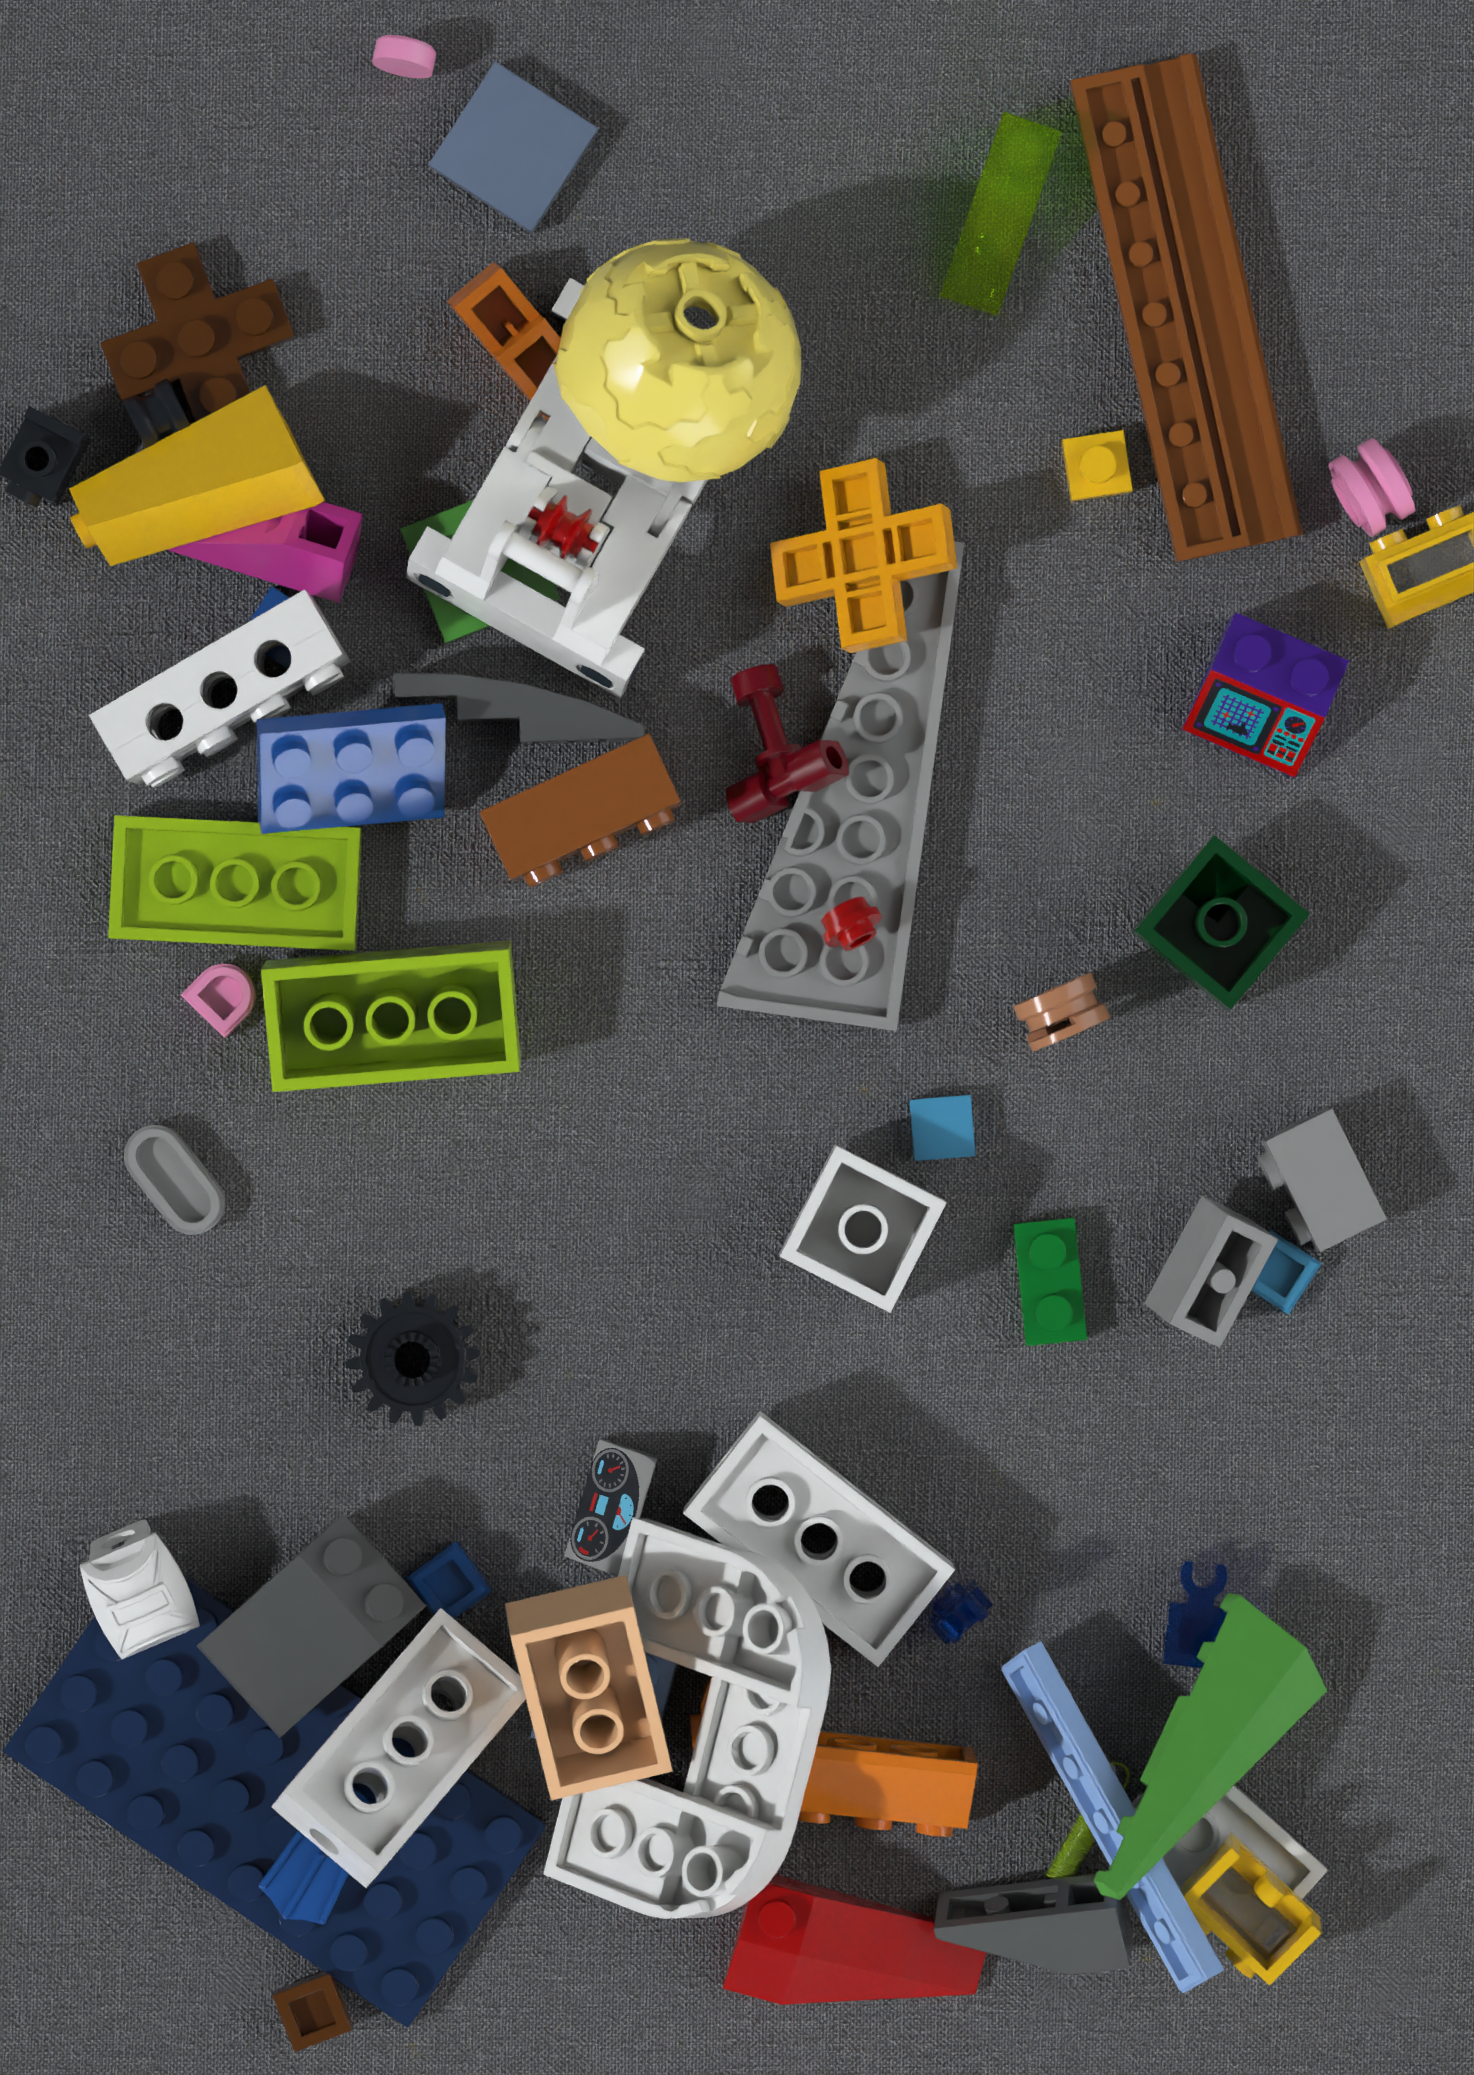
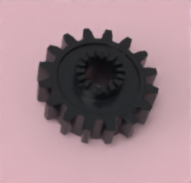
M412 1290L404 1292L402 1306L395 1307L387 1296L380 1299L379 1304L383 1315L378 1319L373 1314L364 1312L359 1318L368 1329L366 1335L351 1334L348 1338L350 1344L361 1349L360 1356H354L345 1361L346 1368L361 1370L363 1377L352 1386L354 1393L369 1389L374 1396L371 1398L367 1409L373 1412L383 1403L391 1407L389 1422L393 1424L397 1423L403 1411L411 1412L415 1426H422L425 1410L432 1409L440 1420L446 1418L448 1412L444 1401L450 1398L462 1405L467 1400V1396L459 1387L461 1381L467 1383L477 1382L479 1377L477 1372L467 1368L468 1360H473L482 1355L481 1348L467 1346L465 1338L469 1337L475 1330L474 1325L466 1324L459 1327L454 1319L460 1307L454 1304L445 1312L437 1309L438 1294L433 1292L428 1296L424 1304H416ZM415 1341L427 1348L431 1357L430 1366L427 1371L421 1374H410L400 1367L397 1360V1352L403 1343Z

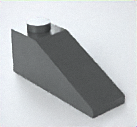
M1096 1874L939 1892L934 1922L936 1939L1068 1975L1082 1973L1106 1974L1117 1969L1130 1968L1134 1931L1125 1896L1119 1900L1101 1895L1094 1882Z

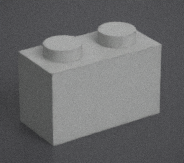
M1326 1107L1260 1140L1266 1153L1258 1156L1257 1159L1272 1189L1284 1187L1293 1206L1292 1209L1284 1212L1300 1245L1310 1241L1314 1250L1322 1252L1387 1220L1332 1108Z
M1202 1195L1144 1304L1169 1324L1220 1348L1278 1239L1253 1220Z

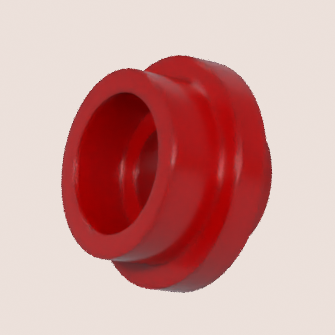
M864 897L852 898L839 904L824 915L821 920L826 929L823 938L828 947L842 945L845 951L854 950L876 936L877 932L874 927L880 922L882 915L876 906L869 907Z

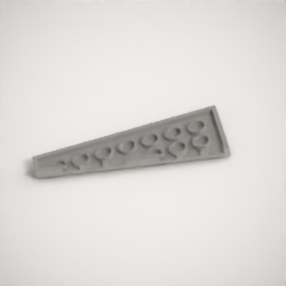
M954 541L957 569L900 581L908 641L856 652L821 740L839 742L848 761L849 775L817 792L800 791L719 991L717 1006L897 1031L963 558V542ZM855 897H864L869 907L876 906L882 918L874 927L877 932L876 936L869 942L851 951H845L842 945L837 947L827 946L823 938L826 929L821 920L830 910Z

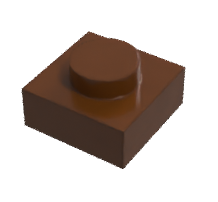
M331 1971L321 1972L273 1992L272 1997L294 2052L345 2034L353 2029L349 2012Z

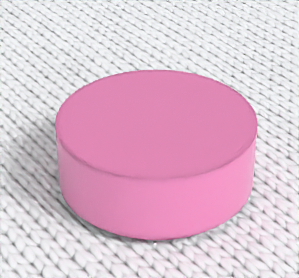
M385 35L376 40L372 63L377 68L394 75L420 79L429 78L433 74L437 53L431 45L406 36Z

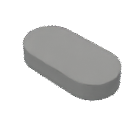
M164 1125L145 1126L132 1134L124 1150L125 1166L129 1174L170 1226L188 1235L201 1234L216 1226L222 1218L225 1209L223 1191L182 1137L175 1130Z

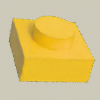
M1124 430L1068 438L1061 441L1070 502L1128 494L1133 491Z

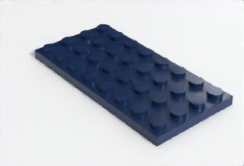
M185 1574L183 1576L192 1594L200 1627L125 1659H121L94 1616L2 1752L323 1971H331L333 1978L408 2028L545 1829L547 1822L467 1768L367 1888L348 1874L324 1925L306 1920L283 1919L270 1898L259 1888V1883L298 1830L276 1812L272 1805L364 1697L342 1682L279 1738L197 1647L203 1639L236 1609ZM392 1738V1744L400 1755L408 1758L415 1757L414 1749L408 1741L402 1738ZM361 1783L352 1784L353 1788L361 1791L368 1798L370 1804H376L375 1794L368 1786Z

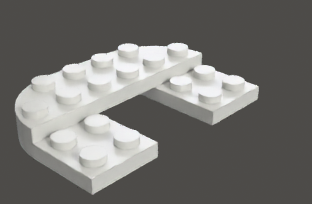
M632 1517L618 1577L627 1575L644 1650L646 1653L712 1676L684 1791L681 1792L643 1778L562 1798L543 1874L651 1917L668 1919L718 1916L746 1904L765 1888L777 1873L790 1848L829 1695L831 1664L824 1626L812 1599L800 1582L782 1565L759 1553L742 1552L648 1518Z

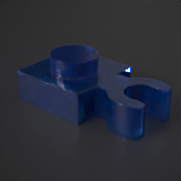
M1184 1559L1179 1568V1580L1187 1592L1186 1602L1168 1600L1161 1661L1163 1664L1202 1668L1204 1663L1197 1658L1203 1642L1215 1641L1227 1615L1220 1606L1214 1605V1598L1223 1591L1227 1583V1570L1223 1563L1216 1562L1213 1580L1207 1585H1198L1192 1580L1193 1561L1191 1559Z
M975 1580L966 1588L958 1581L931 1603V1607L936 1613L928 1621L930 1627L945 1644H948L950 1641L954 1644L962 1638L963 1633L978 1621L981 1622L988 1616L987 1610L993 1606V1603Z

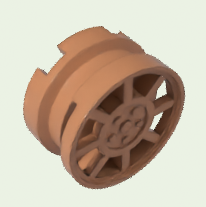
M1092 972L1060 984L1013 1006L1018 1021H1026L1030 1033L1026 1039L1032 1052L1111 1018L1106 1004L1098 1003L1093 991L1097 984ZM1069 1019L1071 1023L1063 1026L1062 1022Z

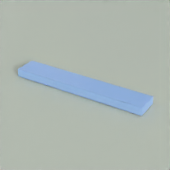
M1040 1641L1023 1650L1001 1667L1002 1672L1111 1866L1124 1838L1116 1830L1122 1817L1134 1816L1136 1810L1043 1643ZM1161 1858L1126 1895L1179 1991L1185 1993L1224 1971V1968L1164 1860Z

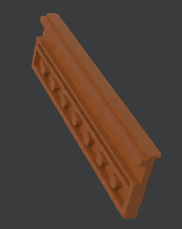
M1189 53L1180 55L1175 59L1148 65L1140 64L1072 79L1070 81V89L1176 563L1302 536V527L1197 55Z

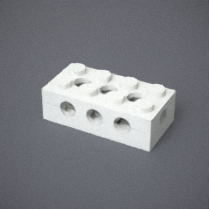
M304 589L93 712L89 717L125 779L138 785L145 782L146 786L151 785L153 788H156L185 771L180 761L199 751L200 755L205 754L206 757H209L237 741L238 738L233 730L250 720L257 723V719L277 718L290 710L291 706L286 699L306 688L308 692L315 695L336 684L344 678L340 668L351 661L315 599ZM276 646L288 647L291 653L289 669L281 676L268 677L264 669L267 657L265 653ZM234 679L237 684V696L234 702L226 708L216 709L211 699L213 688L221 680ZM179 709L183 716L181 732L173 739L163 740L158 728L160 719L168 711Z
M761 1411L758 1412L684 1506L683 1514L721 1544L742 1552L762 1554L788 1570L800 1582L812 1599L822 1623L877 1667L880 1666L955 1571L950 1560ZM776 1485L786 1492L788 1496L787 1505L778 1514L765 1515L754 1507L752 1498L755 1492L762 1486ZM815 1523L826 1524L836 1533L834 1545L823 1553H813L807 1550L801 1543V1536L804 1530ZM862 1562H874L881 1566L885 1572L882 1583L871 1591H862L855 1588L849 1578L851 1571L856 1565Z
M440 1608L272 1805V1808L367 1888L526 1700L520 1675ZM431 1693H441L449 1698L453 1705V1712L439 1709L434 1704ZM392 1738H402L408 1741L414 1749L415 1757L408 1758L400 1755L392 1744ZM361 1783L368 1786L375 1794L376 1804H367L360 1801L354 1794L352 1784Z

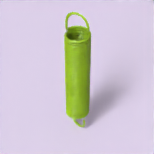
M1110 1763L1111 1766L1119 1765L1125 1769L1127 1773V1778L1124 1785L1122 1786L1123 1789H1125L1130 1778V1772L1128 1768L1123 1763ZM1081 1813L1077 1817L1076 1822H1074L1073 1827H1071L1064 1843H1062L1063 1846H1061L1055 1859H1053L1054 1862H1052L1049 1870L1046 1872V1875L1051 1879L1074 1877L1079 1867H1081L1083 1859L1087 1856L1086 1854L1090 1851L1089 1848L1094 1843L1095 1838Z

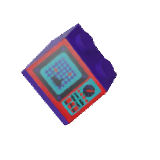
M1235 612L1226 623L1181 730L1295 778L1325 720L1349 660Z

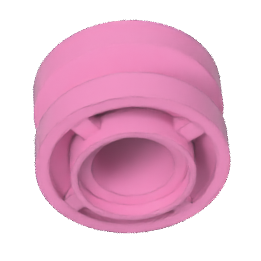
M1370 438L1358 445L1357 461L1353 462L1346 456L1341 455L1328 463L1332 475L1331 483L1339 501L1355 525L1361 526L1370 537H1374L1386 530L1385 515L1390 513L1399 520H1403L1415 513L1416 509L1411 497L1413 492L1404 472L1389 450L1383 448L1374 438Z

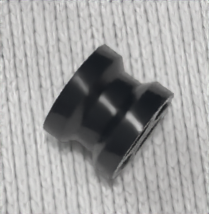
M167 378L156 383L152 393L144 397L133 395L123 400L124 406L146 448L191 425L184 407Z

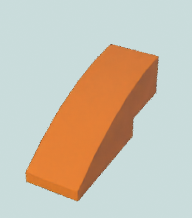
M492 262L446 302L529 401H531L558 354L561 338L545 318L536 311L505 271ZM541 414L548 422L549 417Z

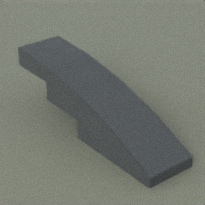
M394 673L395 698L398 701L457 699V716L460 723L520 721V742L522 745L633 741L645 735V728L642 724L584 700L522 683L461 674Z

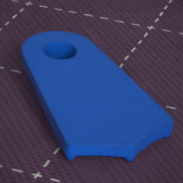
M353 1788L354 1794L360 1801L370 1804L368 1798L361 1791ZM298 1830L261 1880L259 1888L270 1898L283 1919L306 1920L324 1925L349 1873Z

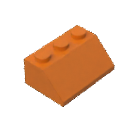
M820 1731L798 1821L826 1824L830 1823L831 1814L855 1817V1826L866 1829L891 1830L892 1821L917 1823L916 1832L920 1834L950 1837L953 1835V1827L968 1828L978 1767L973 1747Z

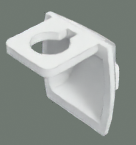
M140 1520L94 1540L90 1544L89 1561L80 1564L83 1583L95 1617L121 1659H125L200 1627L188 1584L175 1559L156 1532L150 1534L147 1520ZM124 1541V1545L112 1549L114 1545Z

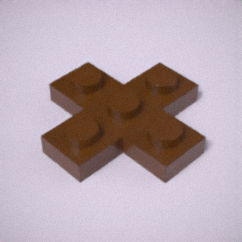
M192 242L136 263L157 322L103 341L100 344L122 401L133 395L141 397L152 393L155 384L167 378L171 385L181 382L196 422L251 393L239 362L240 359L294 340L296 336L273 278L216 299L195 243Z

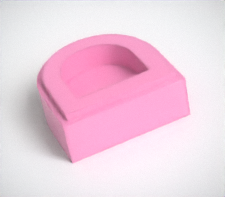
M217 964L203 971L181 996L224 1038H227L252 1011L256 1002V987L250 975L242 968L232 964Z

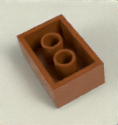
M649 733L479 811L510 880L518 882L525 879L528 887L532 888L564 873L559 862L581 853L584 860L588 862L619 848L620 846L615 836L638 827L641 835L645 836L675 822L672 810L682 806Z

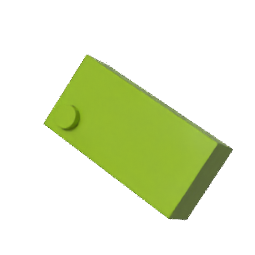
M511 940L266 960L261 968L272 1092L520 1071L521 1051Z

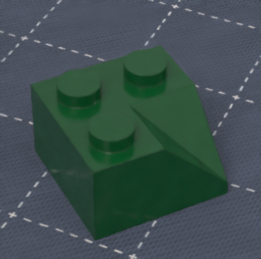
M1213 835L1166 887L1130 932L1224 1010H1231L1310 913L1217 836Z

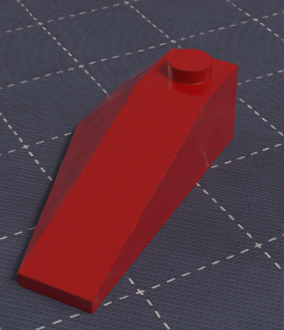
M775 1874L767 1886L744 1906L722 1989L780 2005L974 1995L987 1952L936 1939L934 1933L935 1918Z

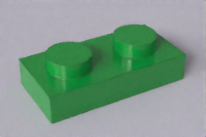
M1067 1217L1012 1223L1025 1346L1087 1340L1075 1218Z

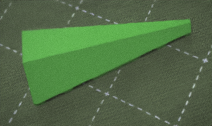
M1228 1593L1221 1603L1220 1608L1227 1615L1215 1641L1203 1642L1197 1658L1204 1665L1189 1696H1178L1140 1778V1781L1147 1788L1134 1816H1123L1116 1830L1124 1838L1109 1871H1097L1094 1882L1101 1895L1121 1900L1327 1692L1307 1648L1241 1595Z

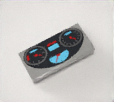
M599 1439L564 1557L618 1576L632 1517L640 1518L658 1456Z

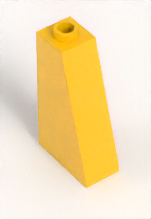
M266 385L69 489L79 510L78 513L70 517L78 536L87 550L97 545L110 566L311 508L325 501L286 420Z

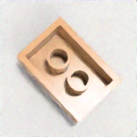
M627 1575L505 1603L510 1637L551 1800L673 1772Z

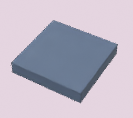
M495 61L428 165L429 168L533 234L598 134L599 129Z

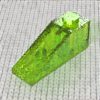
M1003 111L940 297L998 317L1055 154L1061 131Z

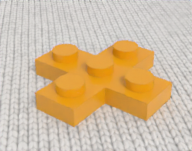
M877 458L819 471L826 530L770 543L777 602L785 607L835 596L841 648L849 653L908 641L900 581L958 568L950 509L941 503L891 515L885 463Z

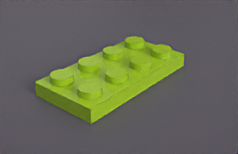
M114 815L108 938L356 951L362 828L333 827L261 834L258 822Z

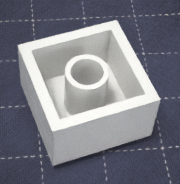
M835 1144L779 1255L783 1259L891 1313L947 1202Z

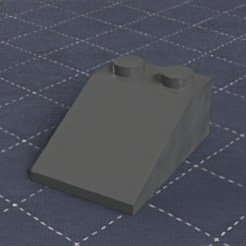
M342 1514L203 1639L197 1647L280 1738L385 1645L426 1605L351 1521Z

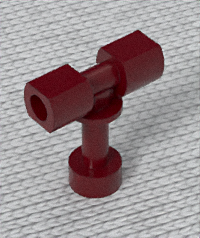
M764 664L754 666L737 673L730 679L737 705L743 707L751 706L765 752L755 758L758 772L726 788L727 803L737 822L757 823L788 807L787 795L795 791L817 792L849 775L848 761L838 741L820 739L802 748L801 744H788L774 698L784 692L776 665Z

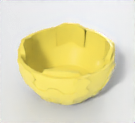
M689 238L659 239L627 249L604 263L587 278V283L580 291V297L563 326L556 362H553L562 400H565L585 431L616 458L618 464L656 479L689 482L719 479L721 475L739 469L766 448H772L790 419L789 414L801 382V346L793 316L778 288H774L756 268L744 261L739 253L709 241L701 243L690 241ZM690 307L705 309L712 315L715 326L710 329H698L686 320L683 311Z

